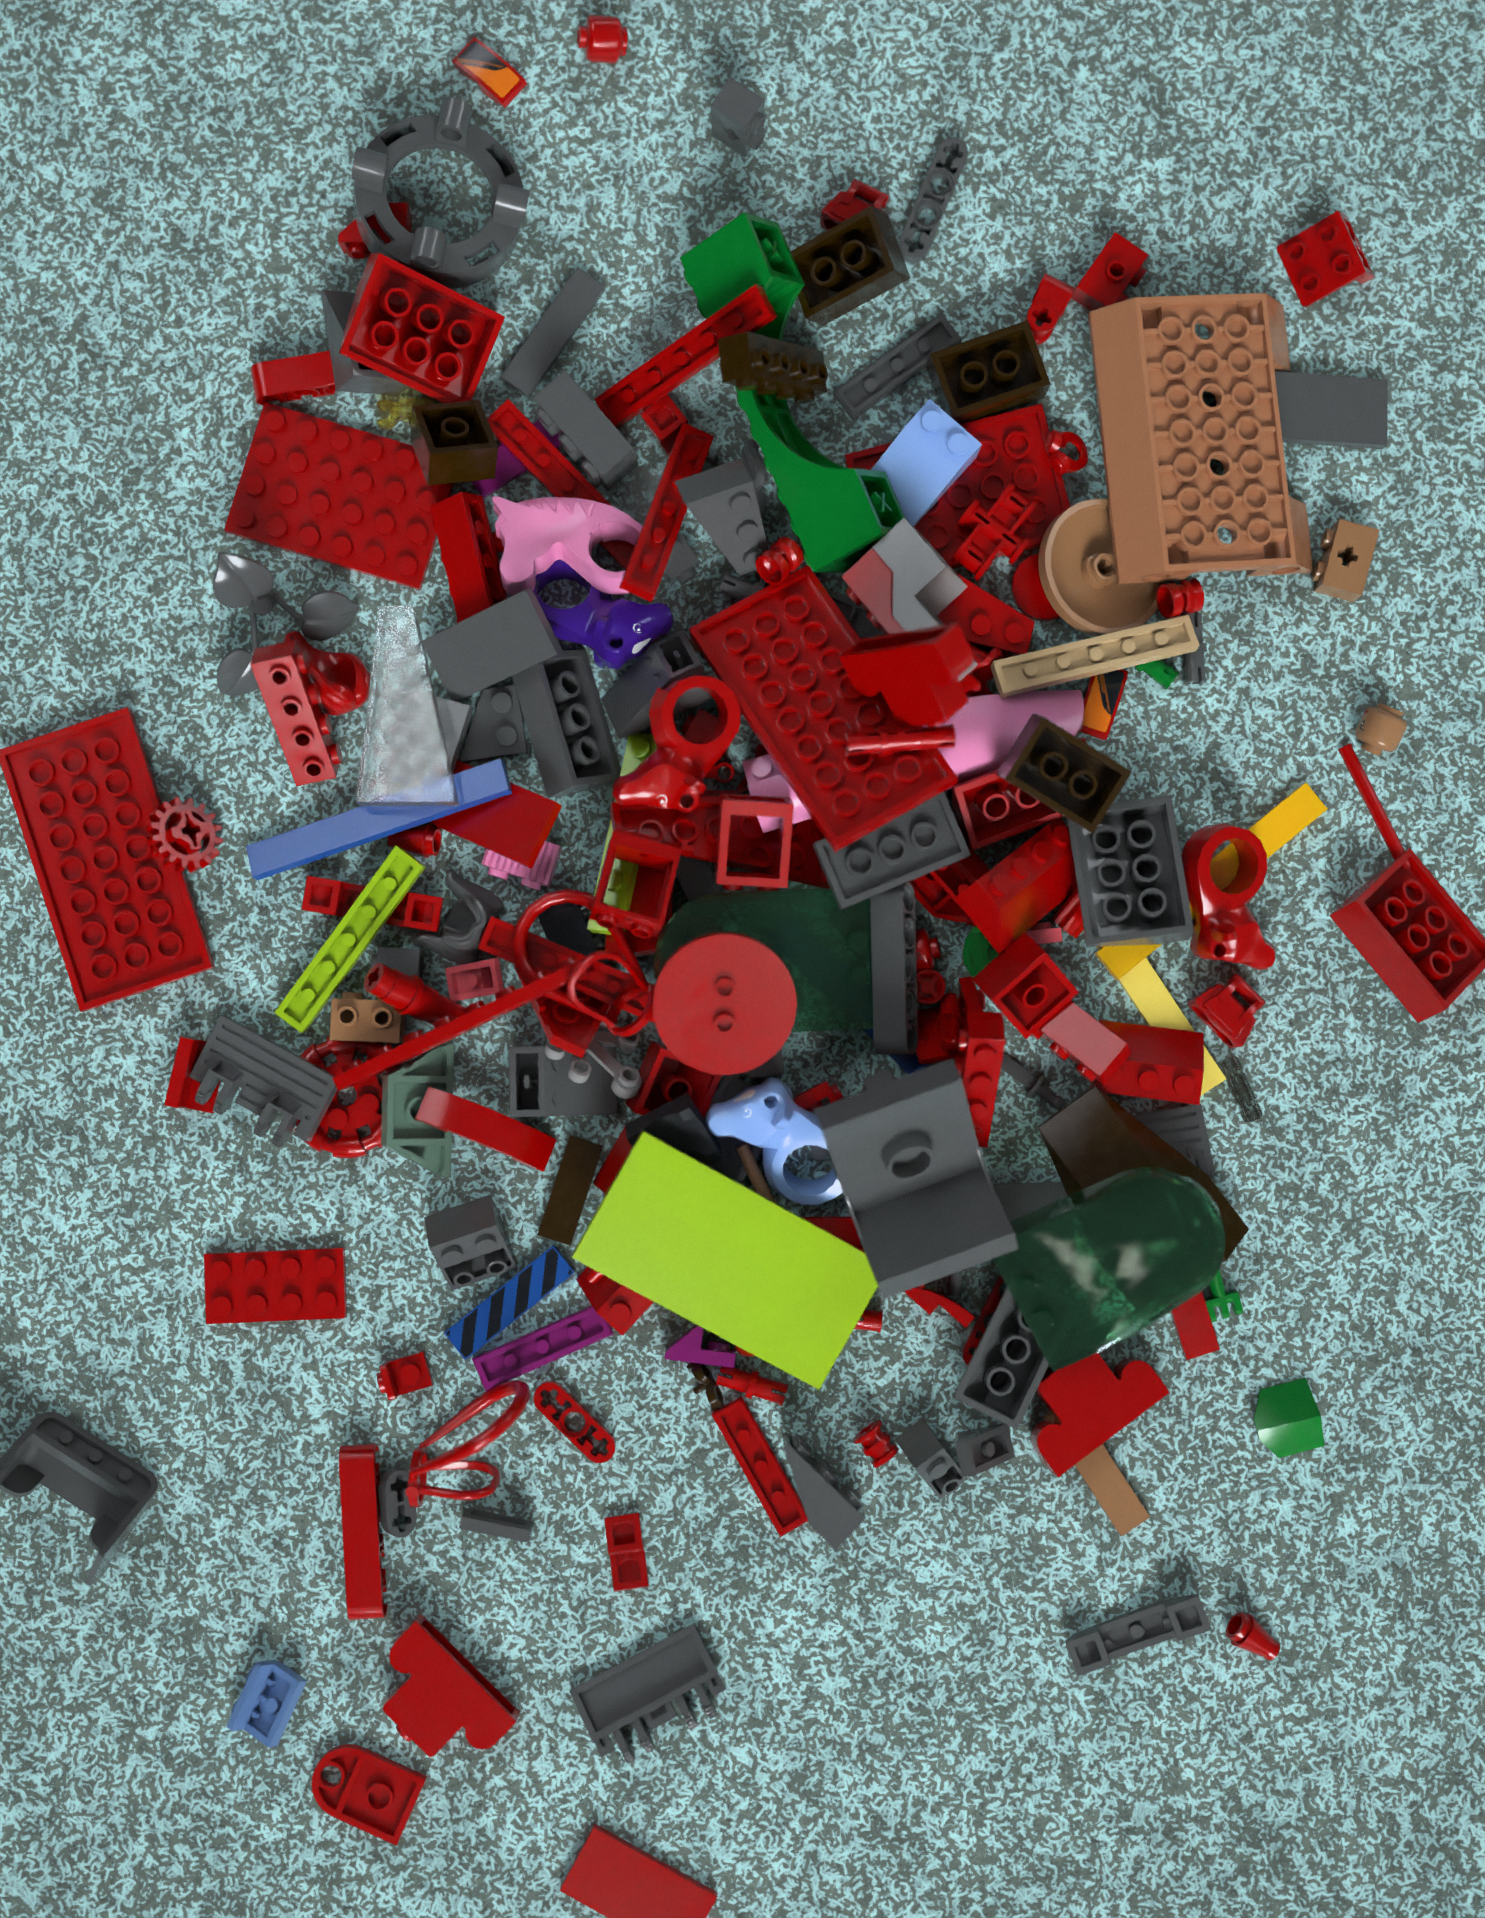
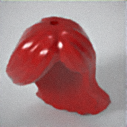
M291 631L285 635L283 642L296 640L300 652L305 651L310 664L308 675L311 683L316 682L321 695V703L319 705L321 710L329 715L338 716L361 707L368 700L373 691L372 677L365 664L356 655L318 650L312 647L299 631Z

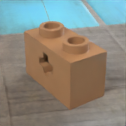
M1339 519L1330 528H1326L1320 542V548L1325 549L1322 561L1318 560L1311 576V580L1316 581L1313 592L1354 602L1361 597L1379 529ZM1340 554L1344 555L1343 560L1348 563L1346 566L1342 565L1343 560L1338 557Z

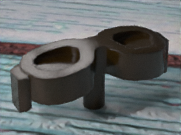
M690 1363L686 1367L692 1370L693 1375L700 1383V1385L693 1388L694 1393L698 1394L706 1389V1396L712 1406V1412L722 1407L723 1396L710 1370L705 1364Z

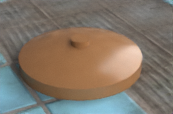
M1090 499L1071 506L1051 522L1043 536L1038 559L1040 581L1049 603L1056 613L1070 626L1082 633L1097 637L1141 626L1155 613L1158 608L1156 602L1157 589L1160 585L1166 584V581L1117 584L1108 499Z

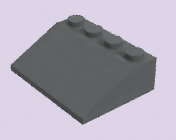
M1171 795L1112 803L1094 834L1067 819L1086 947L1156 945L1190 939L1194 929Z

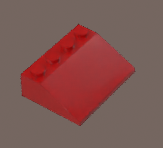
M381 253L370 254L356 289L338 353L441 403L472 401L505 316Z
M1410 848L1348 897L1330 915L1336 925L1417 1023L1446 1010L1485 968V938ZM1409 859L1412 866L1402 870L1400 866Z

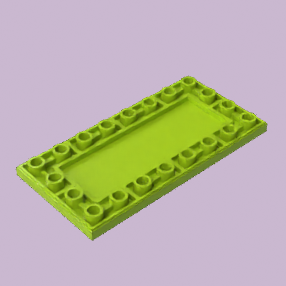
M643 1130L571 1255L573 1259L820 1390L878 1287L864 1251Z

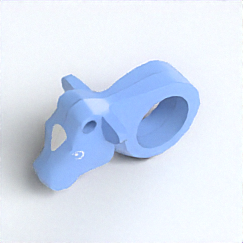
M770 1077L759 1085L745 1088L728 1101L711 1105L705 1119L710 1133L716 1137H734L748 1144L763 1148L765 1177L771 1188L781 1197L801 1205H819L836 1198L842 1193L834 1168L824 1177L815 1180L801 1179L786 1169L784 1162L787 1156L796 1148L805 1145H817L825 1149L827 1147L816 1115L798 1106L792 1100L790 1087L780 1079Z

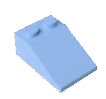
M929 399L906 424L871 470L886 472L905 519L915 527L976 459L982 444Z

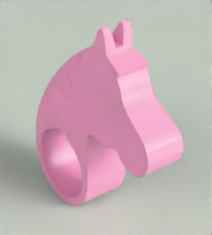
M498 496L492 497L494 512L498 516L495 523L496 536L501 539L504 546L500 562L501 581L503 588L508 594L513 596L530 587L534 590L536 575L545 572L556 560L565 561L594 588L603 593L611 595L630 593L619 588L625 571L613 572L605 570L592 560L591 555L592 548L601 541L605 543L611 540H622L635 546L642 525L631 516L613 506L581 498L545 497L515 503Z

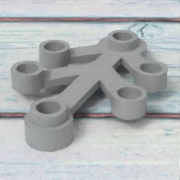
M602 1022L599 1028L608 1029L607 1025ZM598 1030L583 1058L572 1054V1062L568 1070L569 1078L576 1083H584L588 1080L591 1072V1065L586 1061L588 1052L614 1077L611 1088L617 1096L624 1099L635 1097L642 1083L638 1070L630 1066L623 1067L601 1045L617 1047L623 1051L632 1052L636 1049L640 1040L639 1033L637 1032L628 1037H620L619 1035L615 1036L611 1032ZM547 1039L544 1047L545 1055L553 1060L563 1058L566 1051L560 1048L559 1050L552 1048L551 1046L554 1045L550 1044ZM575 1069L582 1070L584 1073L577 1072Z

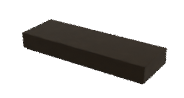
M570 1135L537 1235L571 1246L604 1147L603 1145Z

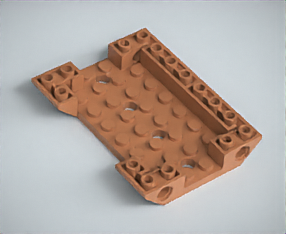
M1267 293L1134 297L1090 311L1088 313L1117 584L1180 581L1192 573L1246 570L1247 577L1312 573L1314 570L1306 504L1290 497L1288 493L1275 371L1291 372L1284 306ZM1195 324H1201L1207 328L1209 332L1208 339H1202L1196 334ZM1207 391L1215 396L1216 407H1210L1204 403L1202 399L1203 392ZM1211 459H1216L1223 464V475H1217L1212 472L1210 468ZM1219 527H1224L1231 533L1232 540L1230 544L1223 543L1218 538L1217 531Z

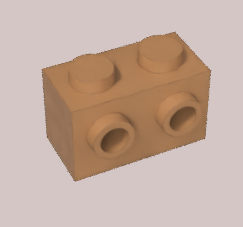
M342 992V999L332 998L329 1040L404 1044L402 1037L405 1036L406 1015L396 1013L392 1006L379 999L363 1000V993Z

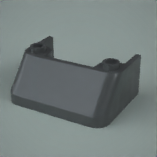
M45 1412L39 1415L0 1458V1489L14 1497H24L31 1494L39 1484H42L97 1520L89 1534L90 1544L98 1551L85 1580V1583L89 1586L94 1583L122 1548L153 1499L158 1487L157 1478L151 1471L57 1412Z

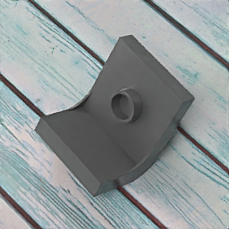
M953 1059L900 1078L894 1077L890 1069L863 1078V1089L860 1093L814 1109L843 1197L882 1299L1018 1250L1015 1232L984 1164L963 1082Z

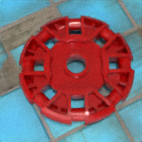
M330 1036L326 1037L327 1041L319 1045L313 1043L300 1056L337 1076L343 1073L341 1068L343 1065L354 1061L357 1051L367 1054L366 1061L373 1059L371 1052L385 1045L381 1042L329 1040ZM333 1053L338 1062L327 1067L323 1057ZM397 1065V1066H395V1067H393V1068L387 1070L386 1073H388V1072L394 1070L395 1068H397V1067H399V1066ZM376 1075L353 1086L357 1092V1099L350 1106L343 1105L338 1097L339 1091L337 1090L311 1142L305 1143L318 1152L322 1150L331 1152L333 1157L337 1158L362 1157L368 1155V1151L377 1146L382 1148V1114L378 1113L382 1103L383 1086L378 1076ZM297 1120L296 1127H298L300 1120ZM368 1124L372 1134L361 1138L357 1129ZM330 1127L342 1130L338 1140L327 1137Z

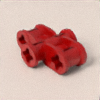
M1012 482L1004 489L989 511L980 506L981 501L976 498L958 522L961 527L966 525L973 532L961 544L950 561L964 566L974 574V579L977 582L983 577L1000 552L1008 557V562L1013 565L1031 542V539L1028 537L1022 538L1016 532L1026 522L1039 503L1036 500L1030 501L1019 493Z

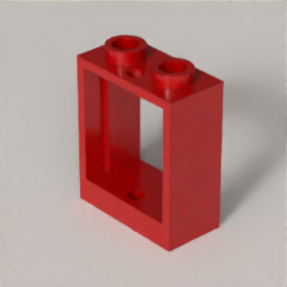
M720 793L714 874L716 884H721L723 889L732 891L743 890V886H757L758 891L769 893L778 892V888H787L794 803L791 798ZM730 815L782 817L777 874L726 871Z
M613 830L589 919L596 921L598 925L605 928L614 929L620 927L631 930L633 935L641 938H650L652 936L657 938L664 924L682 849ZM615 858L664 872L653 918L603 904Z

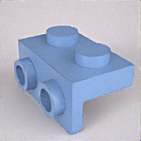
M277 1660L256 1662L247 1674L246 1684L239 1699L232 1707L227 1728L231 1731L244 1729L269 1748L278 1746L307 1680Z

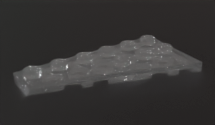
M411 605L379 606L356 802L361 806H460L427 657L421 643L423 639L417 612Z

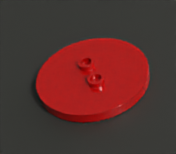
M716 932L688 941L667 959L658 974L654 986L652 1006L657 1031L666 1047L675 1057L686 1065L705 1073L733 1075L759 1067L782 1048L794 1025L797 1000L795 987L786 965L770 947L744 934Z

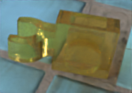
M433 398L399 399V402L380 400L377 402L379 411L387 410L391 413L387 419H377V424L379 428L384 430L394 428L401 420L409 422L411 426L412 406L436 403Z

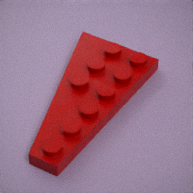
M720 796L700 797L699 805L692 812L688 813L647 805L623 806L618 802H611L609 810L613 830L681 848V856L715 863ZM730 815L727 866L755 873L777 874L781 828L763 833L757 816ZM812 818L792 824L788 880L829 889L830 886L812 846L815 842L823 840L822 833Z

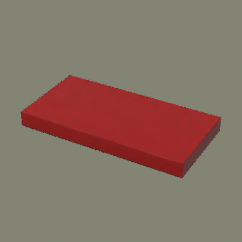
M457 760L453 774L473 767ZM510 783L512 794L427 823L532 869L562 805Z
M595 1823L560 1886L561 1892L607 1918H706L718 1897V1892Z

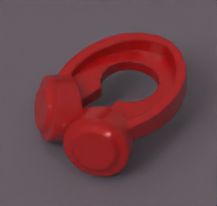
M1054 429L1048 434L1045 447L1046 452L1050 454L1048 461L1054 471L1062 475L1064 473L1077 472L1086 466L1088 451L1085 443L1078 435L1070 431L1061 432ZM1067 443L1074 444L1079 451L1078 460L1071 459L1059 451V449H1064Z

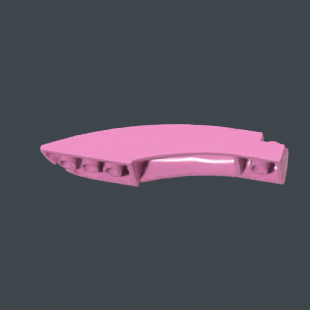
M1081 690L1028 691L1000 698L999 694L969 697V702L946 723L938 725H954L956 735L955 747L938 748V750L957 775V784L997 770L1033 713L1045 717L1076 736L1078 731L1081 730L1084 719ZM769 754L742 762L750 795L789 797L794 803L793 824L811 819V816ZM757 816L763 833L781 828L782 817Z

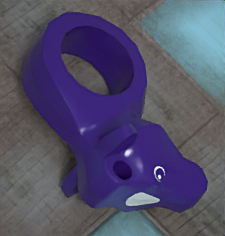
M556 560L549 569L536 575V585L533 592L556 638L583 644L591 648L594 653V662L600 668L604 669L605 666L610 669L621 668L627 660L638 657L655 639L668 635L672 629L674 616L667 604L663 602L640 604L626 599L612 600L611 594L603 593L594 588L563 560ZM568 579L582 585L589 595L583 603L574 608L558 609L544 603L539 597V593L545 585L553 581Z

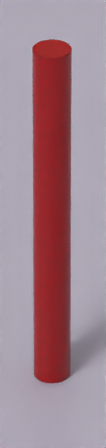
M1350 743L1338 749L1395 860L1404 854L1405 850ZM1408 859L1400 867L1402 870L1411 867L1412 863Z

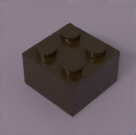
M480 400L412 406L410 439L427 485L495 479L498 445Z

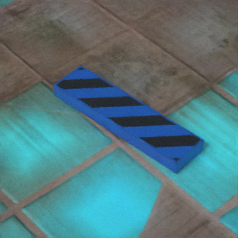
M553 1245L445 1331L444 1334L466 1360L576 1271L557 1247Z

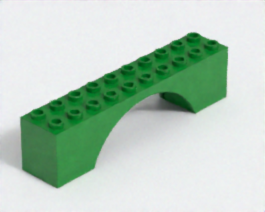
M743 212L680 257L685 269L683 271L684 278L693 288L698 300L697 308L705 319L712 316L755 284L762 286L777 318L759 329L755 334L782 340L791 308L805 284L779 224ZM735 386L738 393L736 396L737 402L747 414L751 424L750 432L762 449L764 465L773 475L778 487V498L786 506L791 517L790 526L803 545V555L806 563L814 572H847L895 525L905 518L886 472L846 468L835 463L819 452L803 435L790 412L786 399H776L774 394L757 395L756 390L738 391L737 386Z

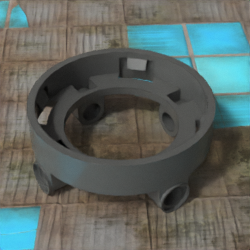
M453 97L442 100L439 115H421L401 120L380 132L367 148L357 146L352 167V179L355 180V219L359 233L372 254L381 253L450 289H457L476 284L488 278L509 259L517 244L522 222H524L530 190L523 189L519 171L504 147L486 131L471 124L472 107L466 101ZM439 148L457 152L475 163L487 178L493 196L492 213L484 227L474 236L451 244H446L447 237L443 232L432 227L417 228L415 236L408 232L394 217L386 194L389 176L394 167L403 158L419 150ZM375 215L378 224L388 238L392 240L385 245L376 229L373 228L371 230L367 223L368 217ZM492 244L497 250L495 255L490 258L487 256L472 266L469 265L466 259L472 258Z

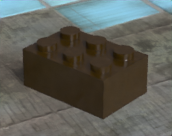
M872 205L790 251L805 284L798 294L805 318L822 326L910 279L888 215Z
M1028 320L930 353L926 367L941 409L959 425L987 418L1045 398L1051 385Z
M1033 713L995 775L1094 834L1132 772L1045 717Z

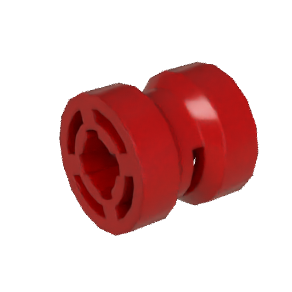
M781 537L770 546V550L764 551L757 558L756 570L765 582L771 585H780L789 576L790 572L795 571L803 563L804 557L802 550L795 541L787 537Z
M1196 578L1184 579L1177 585L1172 582L1162 584L1157 589L1156 602L1164 618L1177 617L1182 612L1188 614L1202 610L1204 606V591Z
M929 969L917 973V1003L929 1005L939 1001L946 989L945 980L941 974Z

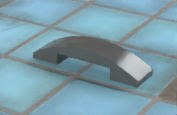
M1193 1594L1143 1606L1091 1626L1066 1639L1065 1643L1077 1675L1080 1676L1111 1665L1110 1660L1175 1637H1177L1178 1641L1212 1630L1199 1595Z

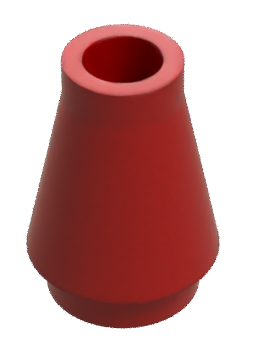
M432 824L418 825L388 836L389 847L400 846L407 852L429 858L430 855L437 856L441 848V830L434 828Z
M1239 1612L1228 1622L1226 1636L1230 1638L1232 1645L1262 1656L1268 1661L1273 1660L1278 1655L1280 1643L1273 1639L1251 1614Z

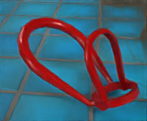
M563 889L546 893L527 906L516 923L512 943L516 967L524 979L537 973L529 962L526 948L529 929L537 916L551 906L564 903L582 905L591 910L595 896L588 892ZM607 928L624 957L614 951H596L583 959L572 971L567 981L568 993L559 988L544 996L600 1020L607 1025L606 1027L615 1036L628 1037L639 1032L653 1017L654 987L647 983L623 928ZM599 959L616 960L629 972L636 984L619 994L606 1015L580 1001L575 993V983L579 976L588 966ZM647 993V1005L639 1018L625 1027H618V1015L626 1002L637 994Z
M513 1380L501 1383L487 1390L466 1405L426 1440L421 1442L418 1448H415L411 1458L408 1485L405 1490L410 1507H421L425 1495L458 1500H475L489 1496L497 1489L500 1483V1473L496 1467L487 1462L463 1459L479 1452L495 1441L522 1414L530 1399V1390L527 1383ZM516 1394L509 1407L488 1428L471 1440L430 1460L426 1447L450 1433L491 1404ZM431 1470H480L493 1476L488 1486L477 1490H454L427 1486V1472Z

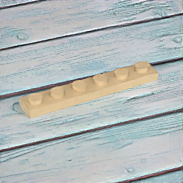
M1185 615L992 662L990 667L1000 698L1194 652L1198 649L1199 643L1190 617Z

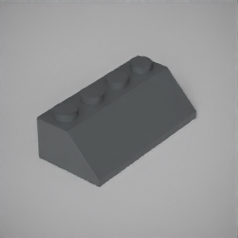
M586 649L563 651L512 676L548 798L579 793L613 783L620 777V764Z
M1015 1269L959 1382L953 1398L1017 1430L1079 1301Z

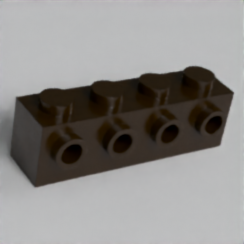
M748 331L718 339L722 383L737 386L738 391L756 390L757 395L774 394L776 399L780 400L792 398L794 403L797 404L813 402L815 400L814 396L827 393L826 381L828 372L824 364L823 351Z

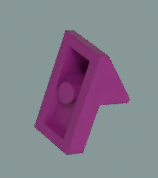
M697 1324L692 1326L665 1350L664 1359L732 1368H734L736 1349H729L730 1343L709 1340L708 1346L701 1345L703 1328Z

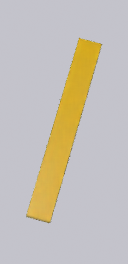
M1304 783L1247 830H1250L1261 840L1267 858H1269L1324 813L1327 807L1310 786ZM1229 843L1213 856L1210 862L1211 878L1215 886L1220 890L1231 884L1238 871V853L1232 843ZM1190 904L1191 917L1193 920L1195 918V913ZM1162 944L1103 946L1094 954L1113 978L1119 980Z

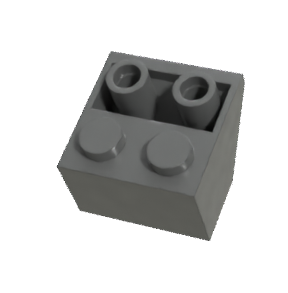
M491 1195L424 1217L429 1249L451 1290L465 1287L518 1268L500 1213Z

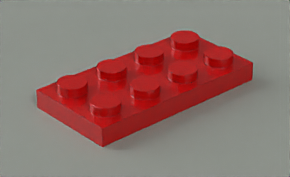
M345 1247L204 1254L206 1324L339 1319L347 1317Z

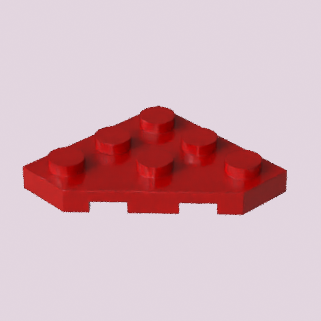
M515 964L514 968L522 985H528ZM563 986L560 988L561 990L568 993L567 986ZM575 990L576 997L580 1001L604 1015L608 1013L611 1007L610 1004ZM546 996L532 1001L533 1009L550 1044L583 1058L602 1022Z

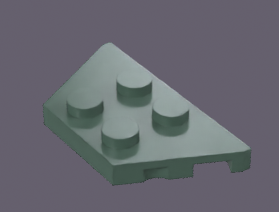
M442 1044L383 1075L381 1146L440 1177H451L452 1133L449 1131L444 1132L415 1120V1116L428 1086L453 1094L454 1044Z

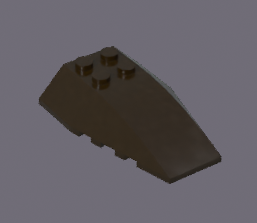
M1095 1085L1038 1126L1094 1258L1135 1310L1168 1302L1224 1263L1249 1230L1206 1172L1190 1162L1183 1154L1162 1140L1146 1125H1143L1131 1113Z

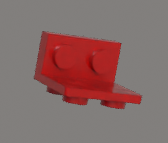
M1339 210L1277 246L1278 254L1303 307L1316 303L1354 280L1363 284L1375 278L1348 216Z

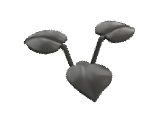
M219 552L217 569L213 580L214 595L222 605L227 607L242 608L248 605L247 612L250 616L252 636L251 652L244 648H235L228 652L221 660L216 677L220 692L223 695H242L259 689L250 665L255 648H259L257 614L266 615L272 611L274 604H278L295 620L303 621L301 631L306 638L322 641L341 633L353 621L359 610L358 603L336 591H319L304 601L302 605L303 614H300L283 601L278 593H272L273 577L266 566L242 555Z

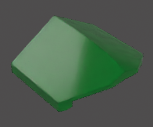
M1305 1377L1259 1390L1253 1418L1259 1441L1278 1458L1324 1446L1321 1414Z

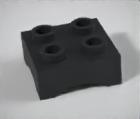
M688 1093L625 1124L627 1140L632 1147L643 1130L705 1165H712L723 1159L719 1141L716 1136L710 1133L705 1119Z

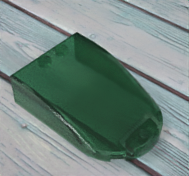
M831 889L710 893L693 898L680 906V909L669 922L665 923L661 930L654 955L656 980L667 959L688 941L716 932L744 934L770 947L782 959L791 975L797 1000L796 1017L791 1032L873 1029L870 898L839 910Z
M1139 1167L1118 1173L1010 1221L1015 1232L1018 1250L993 1258V1261L1054 1372L1134 1335L1206 1288L1217 1274L1223 1260L1225 1228L1222 1215L1215 1201L1196 1181L1186 1175L1183 1177L1160 1167Z

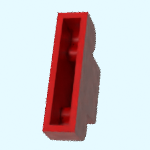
M958 623L863 638L839 656L856 690L866 697H873L881 691L900 727L927 725L931 728L938 726L941 723H946L969 702L958 677L972 666L974 656Z
M1081 1344L1070 1353L1061 1352L1051 1359L1049 1363L1050 1368L1045 1371L1036 1393L1055 1417V1421L1044 1420L1037 1423L1030 1434L1031 1444L1050 1472L1060 1477L1170 1392L1148 1363L1134 1358H1126L1115 1366L1112 1373L1094 1347Z
M421 1613L399 1634L390 1649V1663L398 1672L410 1673V1675L389 1695L383 1706V1711L396 1724L398 1733L405 1740L413 1741L427 1756L433 1757L464 1727L469 1744L476 1749L484 1750L494 1746L517 1722L520 1712Z

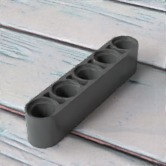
M907 882L870 898L873 1040L875 1050L880 1055H913L918 1046L915 893L912 884Z

